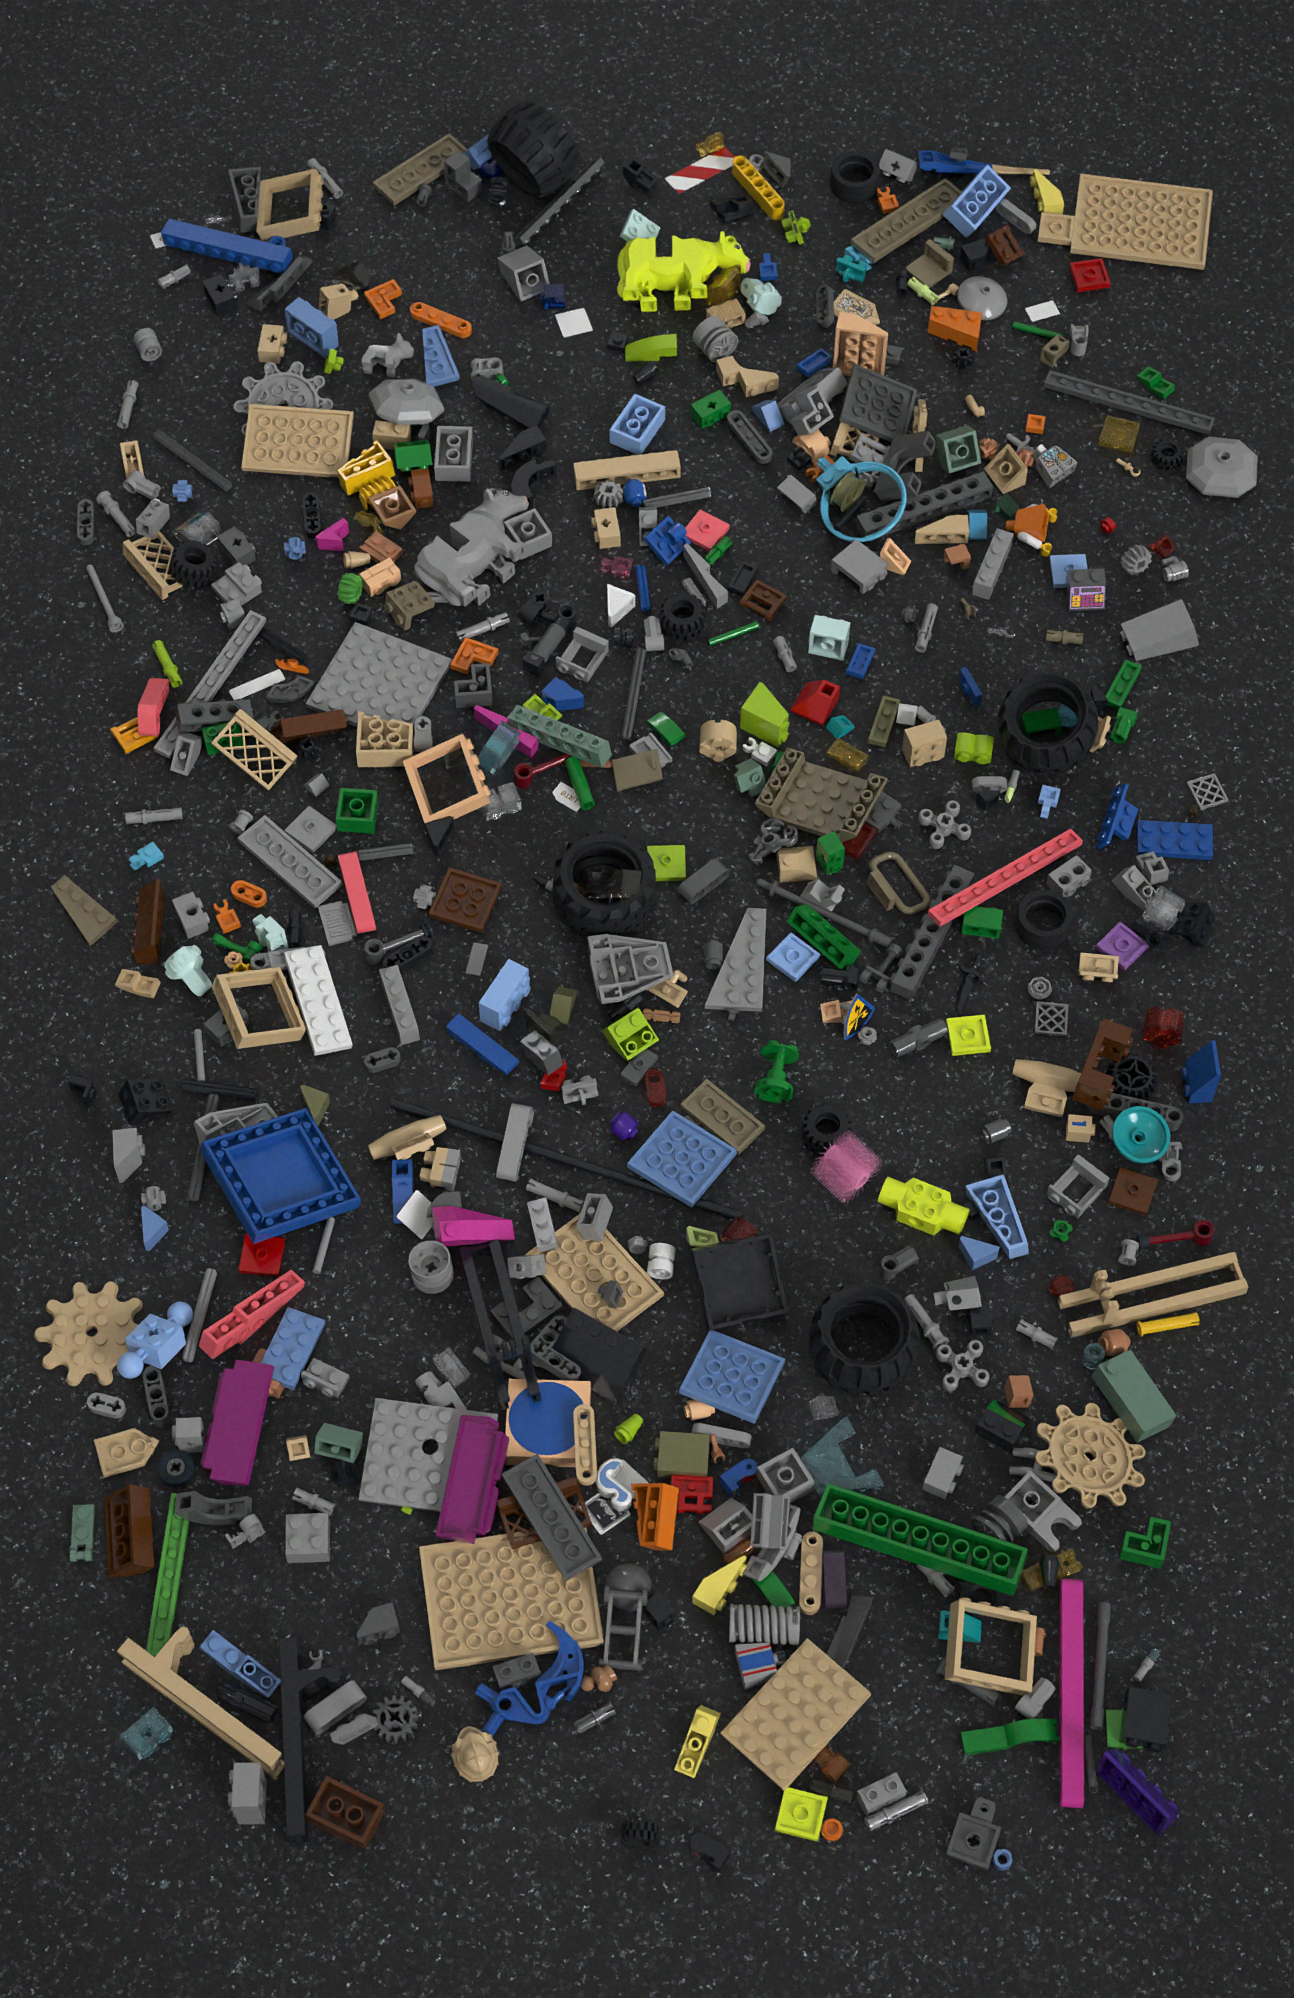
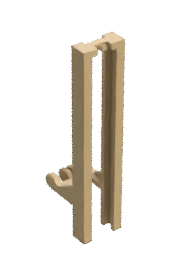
M1235 1252L1112 1283L1104 1281L1108 1278L1106 1270H1100L1095 1273L1090 1288L1060 1295L1058 1304L1060 1309L1099 1299L1101 1301L1104 1314L1069 1323L1070 1329H1068L1070 1338L1243 1295L1248 1290V1284L1246 1279L1243 1278ZM1229 1267L1231 1271H1235V1278L1238 1279L1119 1310L1117 1301H1110L1115 1295Z
M180 1627L155 1657L129 1638L123 1643L117 1652L124 1658L122 1661L124 1666L251 1762L261 1763L263 1771L275 1779L284 1768V1761L281 1760L282 1753L177 1675L181 1657L189 1655L195 1645L188 1628Z

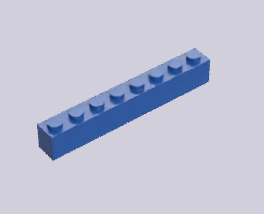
M168 219L161 231L163 243L169 247H176L283 274L293 261L291 248L173 219Z

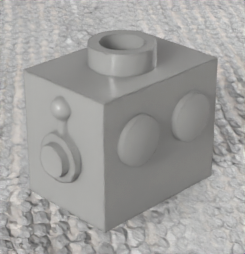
M544 1254L507 1258L509 1278H534L537 1275L546 1274Z

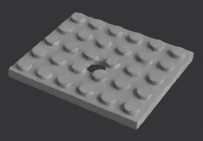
M376 1398L359 1501L440 1512L461 1415L486 1416L498 1421V1414ZM428 1439H433L438 1443V1450L432 1455L425 1454L422 1450L423 1443Z

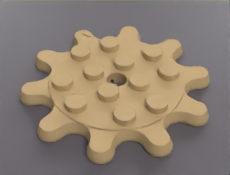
M77 1282L72 1288L73 1299L70 1302L48 1301L46 1310L53 1316L54 1321L49 1326L37 1328L34 1333V1337L38 1342H47L52 1346L51 1351L42 1360L43 1367L49 1370L58 1365L66 1366L68 1368L66 1381L70 1386L80 1384L84 1375L89 1373L95 1374L101 1385L111 1384L113 1381V1367L117 1365L118 1359L128 1352L125 1338L138 1326V1324L134 1323L133 1318L142 1309V1301L138 1298H132L126 1302L118 1301L117 1293L119 1288L114 1282H107L103 1290L97 1294L89 1293L84 1283ZM92 1327L97 1329L98 1332L95 1336L90 1337L86 1334Z
M1087 1404L1085 1413L1082 1416H1076L1067 1406L1059 1405L1056 1408V1417L1060 1424L1053 1427L1046 1423H1041L1037 1427V1435L1047 1442L1049 1448L1045 1451H1039L1035 1456V1460L1039 1466H1048L1055 1470L1057 1477L1052 1482L1053 1490L1056 1493H1062L1068 1488L1078 1491L1084 1508L1094 1507L1098 1495L1107 1497L1115 1506L1123 1505L1126 1502V1496L1122 1491V1486L1127 1484L1133 1487H1140L1145 1482L1144 1476L1134 1470L1132 1466L1133 1460H1138L1145 1456V1449L1139 1444H1129L1125 1441L1124 1433L1127 1431V1428L1120 1418L1115 1419L1112 1423L1103 1421L1100 1417V1408L1096 1404ZM1084 1453H1091L1094 1457V1460L1090 1461V1459L1087 1458L1086 1454Z

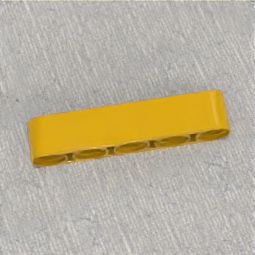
M744 156L734 157L732 166L733 176L771 219L781 220L784 216V200Z

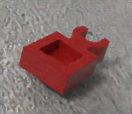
M563 1061V1065L549 1076L546 1073L544 1074L540 1083L542 1089L561 1090L563 1081L566 1078V1061Z

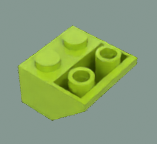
M639 1008L632 1010L602 1030L612 1048L627 1061L659 1041Z

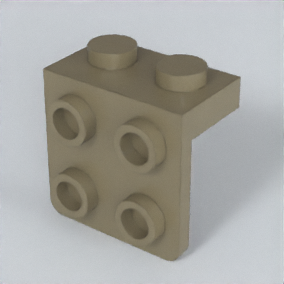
M930 239L925 242L924 254L906 267V271L923 285L926 284L931 288L952 272L954 258Z
M413 581L387 592L384 608L387 613L391 614L396 624L400 625L405 631L410 629L412 616L433 608L435 602L417 581Z

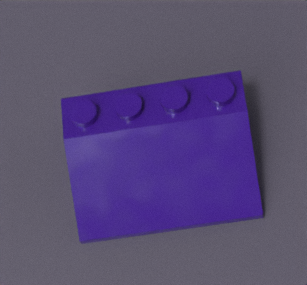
M1117 1749L1106 1751L1102 1756L1096 1773L1159 1836L1177 1819L1179 1815L1177 1806L1171 1800L1167 1801L1161 1795L1162 1791L1155 1784H1151L1146 1779L1144 1772L1139 1768H1135L1130 1763L1131 1761L1125 1753H1120Z

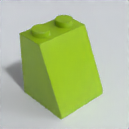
M759 682L741 707L740 729L779 747L781 742H785L789 735L787 732L790 724L788 722L789 714L761 682Z

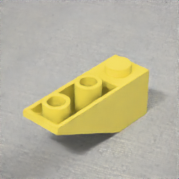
M1034 169L1033 176L1030 177L1031 187H1034V198L1038 200V211H1041V213L1063 214L1064 202L1061 192L1037 169Z
M743 1555L704 1578L693 1595L692 1603L712 1615H715L717 1610L721 1611L727 1601L725 1597L728 1593L732 1594L737 1586L736 1579L739 1575L743 1576V1572L747 1567V1557Z
M702 1705L697 1708L674 1770L695 1778L721 1713Z

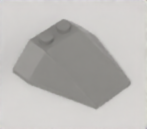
M610 934L587 937L590 967L596 995L601 1004L623 1001L674 976L666 942Z
M267 1103L208 1113L195 1120L194 1126L201 1146L202 1141L276 1118L278 1115Z

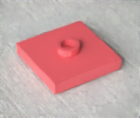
M699 510L686 526L687 534L685 536L690 542L710 552L712 546L717 545L730 529V525Z

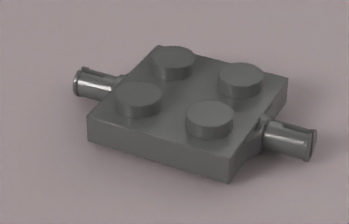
M881 792L864 824L878 833L889 824L900 829L903 822L897 820L895 815L901 809L902 804Z

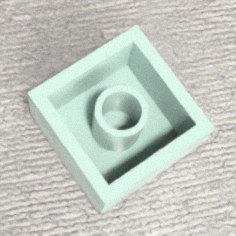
M815 615L810 630L808 653L844 660L849 641L850 622Z

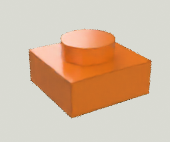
M1028 414L1026 432L1043 434L1046 416Z

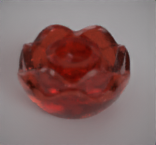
M1058 1275L1050 1282V1292L1058 1299L1060 1295L1072 1293L1075 1290L1073 1280L1065 1275Z

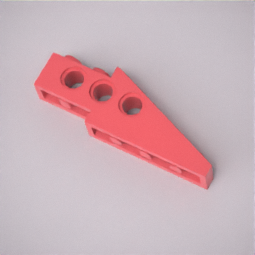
M288 1271L234 1306L230 1314L202 1332L199 1347L214 1359L235 1344H243L304 1287L305 1281L294 1271Z

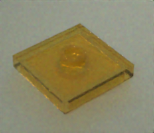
M1107 415L1098 445L1132 453L1140 423Z

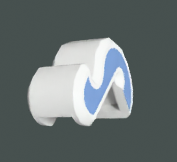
M615 1458L605 1461L598 1469L596 1489L603 1497L611 1498L612 1508L624 1512L631 1507L632 1496L631 1492L614 1479L624 1467L623 1460Z

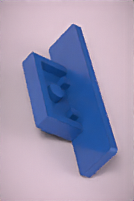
M1126 783L1117 786L1112 792V799L1107 807V814L1102 822L1101 832L1097 837V849L1109 845L1113 834L1123 841L1129 839L1138 808L1125 800L1129 787Z

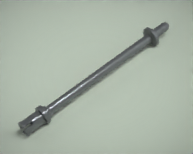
M761 878L756 880L758 886L770 891L769 896L772 897L774 894H778L799 905L808 904L818 914L867 936L871 943H878L888 949L893 942V937L879 932L877 928L868 929L778 887L779 881L777 880L773 884Z

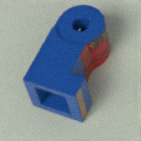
M744 1459L720 1476L719 1483L731 1498L738 1495L739 1486L756 1478L757 1463L753 1459Z

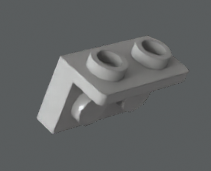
M313 1358L307 1370L301 1373L304 1385L312 1389L314 1387L320 1389L324 1395L339 1398L350 1379L349 1374Z

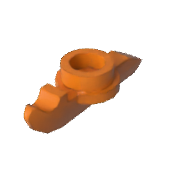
M285 659L281 661L275 660L277 666L281 669L303 674L309 673V669L299 665L298 660L288 659L287 662H284Z

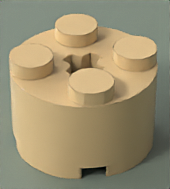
M710 720L701 726L699 749L701 754L713 758L716 762H722L724 758H728L736 753L737 731L734 724L726 720H721V723H715V720Z

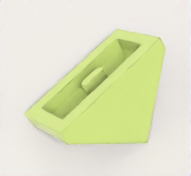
M691 1226L687 1227L686 1240L691 1246L701 1247L719 1243L717 1233Z

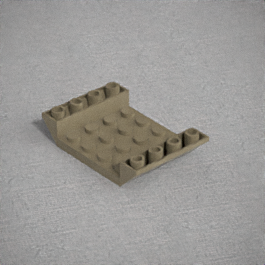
M787 747L755 805L770 818L779 819L785 825H791L796 829L819 836H824L834 831L842 843L858 835L888 778L870 773L868 779L864 780L806 762L804 752Z

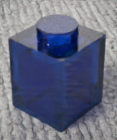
M543 284L544 292H540L541 302H544V308H565L564 284Z

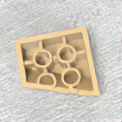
M358 711L356 744L358 767H403V761L414 756L413 724L394 719L388 721L381 719L380 716H367L364 712Z

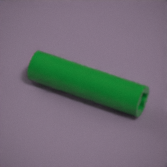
M570 757L565 761V765L582 810L591 809L594 807L595 802L578 758Z

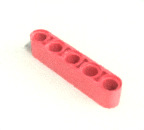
M357 852L338 855L339 865L357 934L376 930L375 921Z

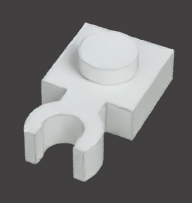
M751 737L748 738V743L752 746L743 745L744 752L752 753L751 758L766 767L777 753L776 749L764 742H761L759 745L756 744L755 739Z

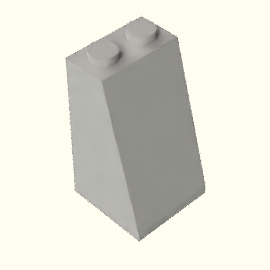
M1182 599L1121 623L1123 630L1120 631L1123 641L1128 642L1126 646L1130 656H1134L1136 661L1199 646L1195 627Z

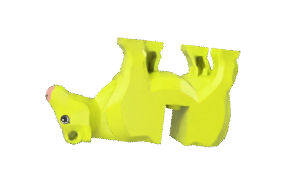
M720 231L719 240L714 243L697 238L680 239L677 236H672V257L656 256L655 237L649 239L636 237L628 241L618 255L617 266L620 281L617 292L623 298V301L639 300L642 312L657 311V299L651 294L652 290H674L675 310H690L691 298H707V285L703 284V282L708 279L717 266L727 271L737 270L740 273H746L750 269L751 262L744 254L740 244L736 242L734 236L725 237L724 231Z

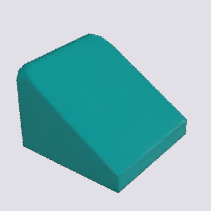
M844 715L832 717L826 726L836 739L841 738L855 728Z

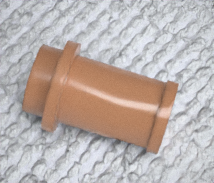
M1036 1627L1034 1656L1043 1655V1640L1046 1637L1043 1628Z

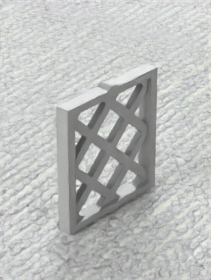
M1215 773L1186 783L1200 810L1228 802V798ZM1209 778L1212 779L1210 783L1204 781V780L1209 779ZM1200 782L1199 786L1193 785V783ZM1202 784L1208 785V789L1201 788ZM1210 788H1216V793L1209 791ZM1199 790L1205 792L1204 797L1198 795ZM1207 795H1213V800L1206 798ZM1216 797L1223 799L1215 802ZM1204 801H1207V802H1210V803H1211V804L1203 805Z
M1037 1001L1035 1034L1067 1036L1068 1004ZM1041 1006H1049V1008L1044 1010ZM1055 1007H1063V1009L1058 1011ZM1050 1010H1053L1056 1013L1052 1017L1047 1013ZM1064 1011H1065V1018L1061 1015V1013H1063ZM1043 1015L1049 1018L1046 1022L1041 1019ZM1057 1016L1062 1019L1060 1023L1054 1020ZM1038 1020L1042 1023V1025H1040L1039 1027ZM1050 1021L1055 1024L1053 1028L1047 1025ZM1065 1022V1026L1063 1029L1060 1025H1062ZM1045 1026L1049 1031H1041L1040 1029ZM1059 1028L1062 1032H1054V1030Z

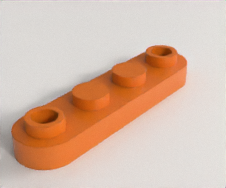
M416 302L410 307L411 317L430 326L439 325L440 330L460 338L469 337L472 333L470 322L421 302Z

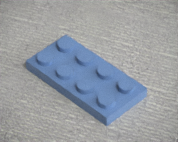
M289 1307L287 1308L261 1361L263 1364L274 1366L272 1379L280 1382L281 1386L291 1390L295 1389L325 1326L324 1319Z

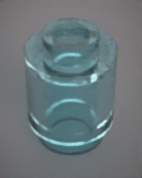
M1091 1343L1085 1347L1082 1356V1363L1085 1367L1096 1369L1102 1363L1105 1355L1103 1347L1098 1343Z

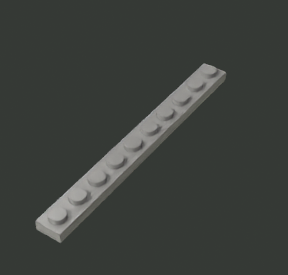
M251 610L186 702L190 704L202 701L211 702L266 623V617ZM176 717L154 747L155 752L169 759L174 754L178 735L185 733L178 732Z

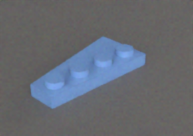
M439 325L422 329L426 383L435 387L460 380L459 373Z

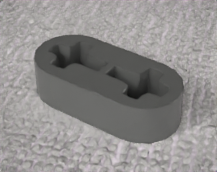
M390 1047L370 1053L364 1059L365 1068L368 1072L376 1073L395 1067L400 1063V1052L398 1049ZM392 1054L395 1059L391 1060V1058H389V1055ZM374 1060L376 1065L373 1066L370 1061Z

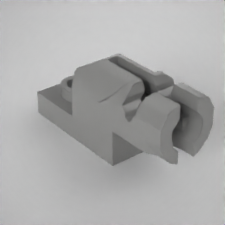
M432 1371L422 1374L415 1380L420 1391L424 1392L423 1395L429 1405L467 1410L449 1381L442 1384Z

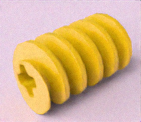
M386 476L384 480H378V483L373 482L372 486L366 485L365 489H359V498L365 510H368L367 504L371 505L369 502L370 497L396 487L390 477Z

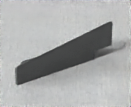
M305 255L298 256L283 274H279L249 299L246 304L262 311L270 301L277 303L314 260Z
M852 1595L847 1616H843L826 1654L843 1669L872 1605L873 1598Z

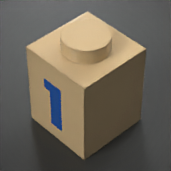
M1069 1114L1066 1123V1141L1089 1143L1091 1136L1095 1135V1124H1092V1116Z

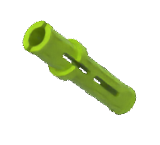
M161 640L155 641V644H152V648L163 667V673L168 677L171 686L177 688L180 686L179 683L181 685L183 683L177 672L178 668L173 664Z

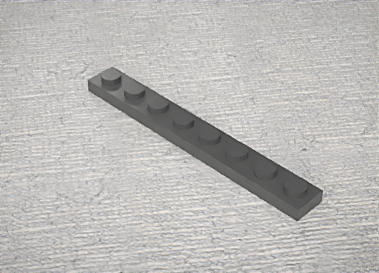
M601 157L592 160L513 238L515 246L527 244L530 241V237L537 234L541 230L540 227L547 224L551 220L550 217L557 214L561 210L560 207L567 204L571 200L570 197L577 194L581 190L580 187L587 184L591 180L590 177L601 170L600 167L605 163Z

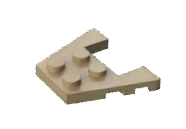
M918 399V406H914L913 433L925 431L927 422L925 399ZM923 457L915 458V472H922Z

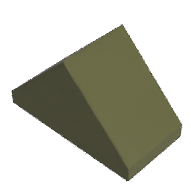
M560 986L553 994L549 1021L568 1025L577 990Z
M301 1085V1095L317 1126H319L330 1104L329 1094L306 1085Z

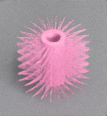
M852 1135L843 1143L839 1141L837 1144L834 1140L835 1145L833 1144L831 1147L830 1144V1149L826 1153H821L825 1154L821 1158L824 1161L818 1163L820 1164L819 1168L821 1167L822 1169L816 1175L819 1174L818 1177L821 1175L819 1179L822 1178L824 1182L830 1175L829 1178L831 1180L829 1183L833 1187L836 1184L839 1185L837 1190L841 1191L840 1193L844 1189L845 1191L847 1189L849 1191H857L867 1181H873L868 1180L870 1178L869 1171L871 1170L869 1164H872L873 1158L869 1159L870 1156L868 1154L864 1158L859 1155L865 1145L861 1147L859 1145L860 1142L856 1144L858 1140L855 1142L856 1139L854 1137L850 1139ZM860 1148L861 1151H859L858 1153H857L856 1151H854V1150Z

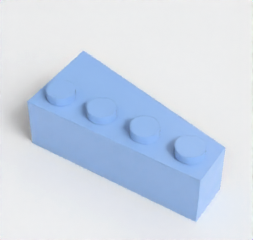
M1004 1174L966 1185L967 1197L975 1203L980 1211L979 1215L1008 1258L1012 1259L1029 1254L1028 1242Z

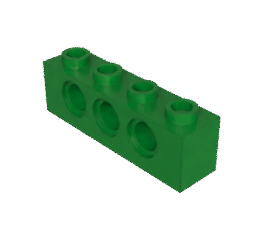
M808 904L795 907L786 921L839 969L852 966L861 953L854 944Z

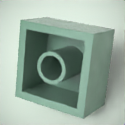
M966 425L936 435L941 468L948 473L981 463L976 430Z

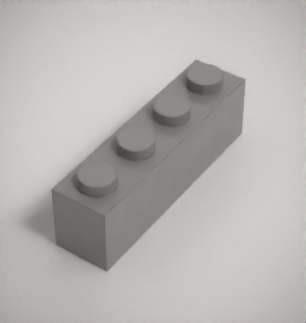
M996 529L974 581L972 595L987 600L990 599L1012 547L1014 533Z
M398 965L380 969L381 984L401 1045L420 1040L419 1029Z

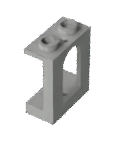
M576 627L573 632L574 639L561 657H556V668L562 673L574 676L578 680L589 682L609 651V641ZM581 646L596 652L586 669L571 662Z
M1078 1154L1073 1159L1072 1166L1053 1186L1049 1185L1047 1195L1052 1202L1061 1205L1069 1215L1079 1218L1107 1187L1109 1177ZM1078 1175H1081L1094 1186L1076 1204L1062 1192Z

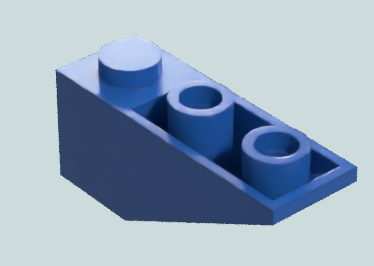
M412 1159L392 1160L394 1224H404L397 1218V1215L414 1194Z

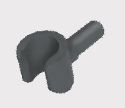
M525 632L520 634L521 639L519 641L524 647H527L532 642L539 641L541 637H529Z

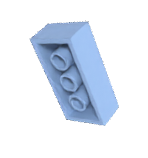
M986 165L947 208L943 215L967 238L977 229L1011 187Z

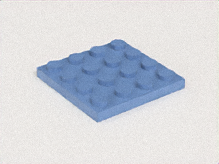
M672 1111L629 1160L627 1168L688 1206L693 1207L736 1156L737 1150Z
M710 1330L680 1387L679 1394L755 1424L785 1364V1358L717 1331Z

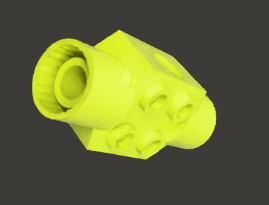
M887 1177L878 1198V1203L895 1209L897 1221L931 1235H935L942 1229L960 1235L970 1210L951 1202L950 1192L916 1178L903 1183Z

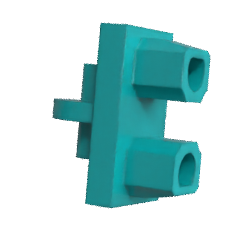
M844 255L843 258L838 257L835 272L843 276V281L848 282L849 279L863 283L867 263L861 260L855 264L853 263V258L849 255Z

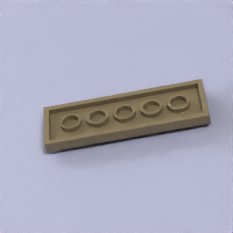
M449 133L375 180L373 187L393 205H396L418 191L419 187L423 184H429L445 173L444 161L457 151L465 152L467 148Z

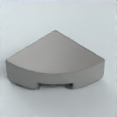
M755 312L744 323L747 328H754L753 326L760 324L763 326L769 320L767 316Z

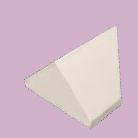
M607 584L608 626H614L635 607V595L633 593Z

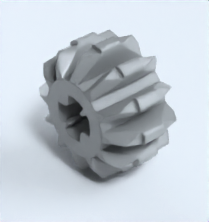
M607 479L605 483L600 481L599 485L595 487L594 498L597 505H602L603 509L605 507L612 508V506L617 508L618 504L623 501L624 492L620 483L616 484L615 480L609 482Z
M1136 544L1133 548L1129 547V550L1124 552L1125 555L1121 558L1122 567L1131 575H1138L1140 572H1144V569L1149 568L1148 564L1152 562L1150 552L1144 546Z

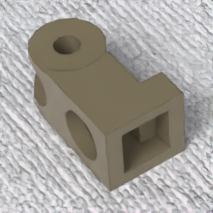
M1059 334L1056 335L1042 348L1039 361L1052 368L1062 354L1066 353L1071 342Z

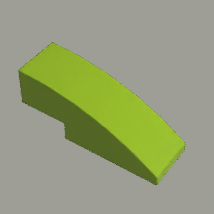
M677 334L653 336L626 345L625 361H660V356H677Z

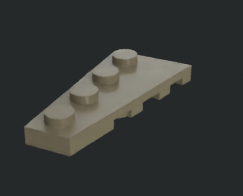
M65 875L51 886L52 892L63 908H65L71 920L76 924L89 946L117 923V919Z

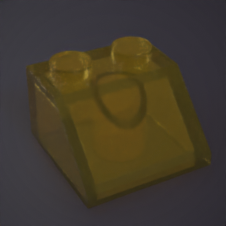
M740 265L725 268L719 275L714 277L713 283L707 286L705 303L711 306H719L728 300H732L740 289Z

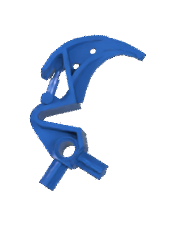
M548 1621L546 1627L557 1636L559 1652L553 1666L535 1682L541 1713L535 1714L515 1687L502 1690L498 1694L482 1683L478 1686L475 1694L492 1705L491 1710L493 1713L482 1729L487 1734H492V1737L503 1720L529 1724L544 1723L548 1719L549 1710L555 1708L556 1703L565 1696L569 1689L571 1691L566 1697V1700L569 1702L573 1700L580 1689L584 1664L581 1649L578 1643L566 1631L551 1621ZM569 1654H572L573 1656L571 1659L568 1658ZM563 1671H567L568 1674L563 1675ZM567 1682V1686L552 1698L546 1695L550 1686ZM508 1701L511 1707L508 1710H502L499 1707L500 1703Z

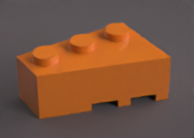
M931 306L928 333L945 340L949 338L956 341L958 345L962 346L964 344L977 352L982 312Z
M665 1483L631 1484L636 1499L634 1508L637 1509L639 1518L636 1522L640 1546L652 1550H672L679 1488Z

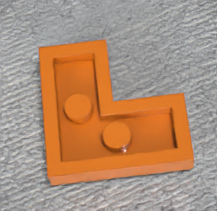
M394 279L364 292V297L380 319L395 313V308L389 300L402 295V290Z
M465 637L450 667L453 670L468 674L474 661L482 664L489 663V666H492L498 655V648Z

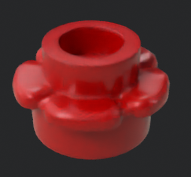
M1109 517L1100 520V529L1104 533L1112 534L1116 528L1115 522Z

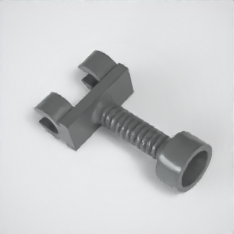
M890 944L886 950L888 955L877 970L867 965L859 981L866 984L873 977L879 981L876 990L883 993L890 981V977L884 975L885 971L894 959H899L903 954L901 947L896 944Z

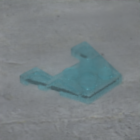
M847 1416L801 1457L802 1463L814 1480V1487L819 1496H823L827 1483L851 1491H866V1489L870 1488L881 1489L884 1487V1483L876 1469L856 1477L840 1449L838 1442L855 1435V1430Z

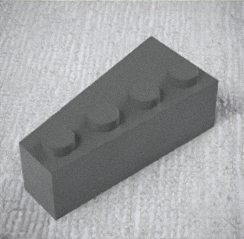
M261 167L228 170V188L240 233L257 231Z

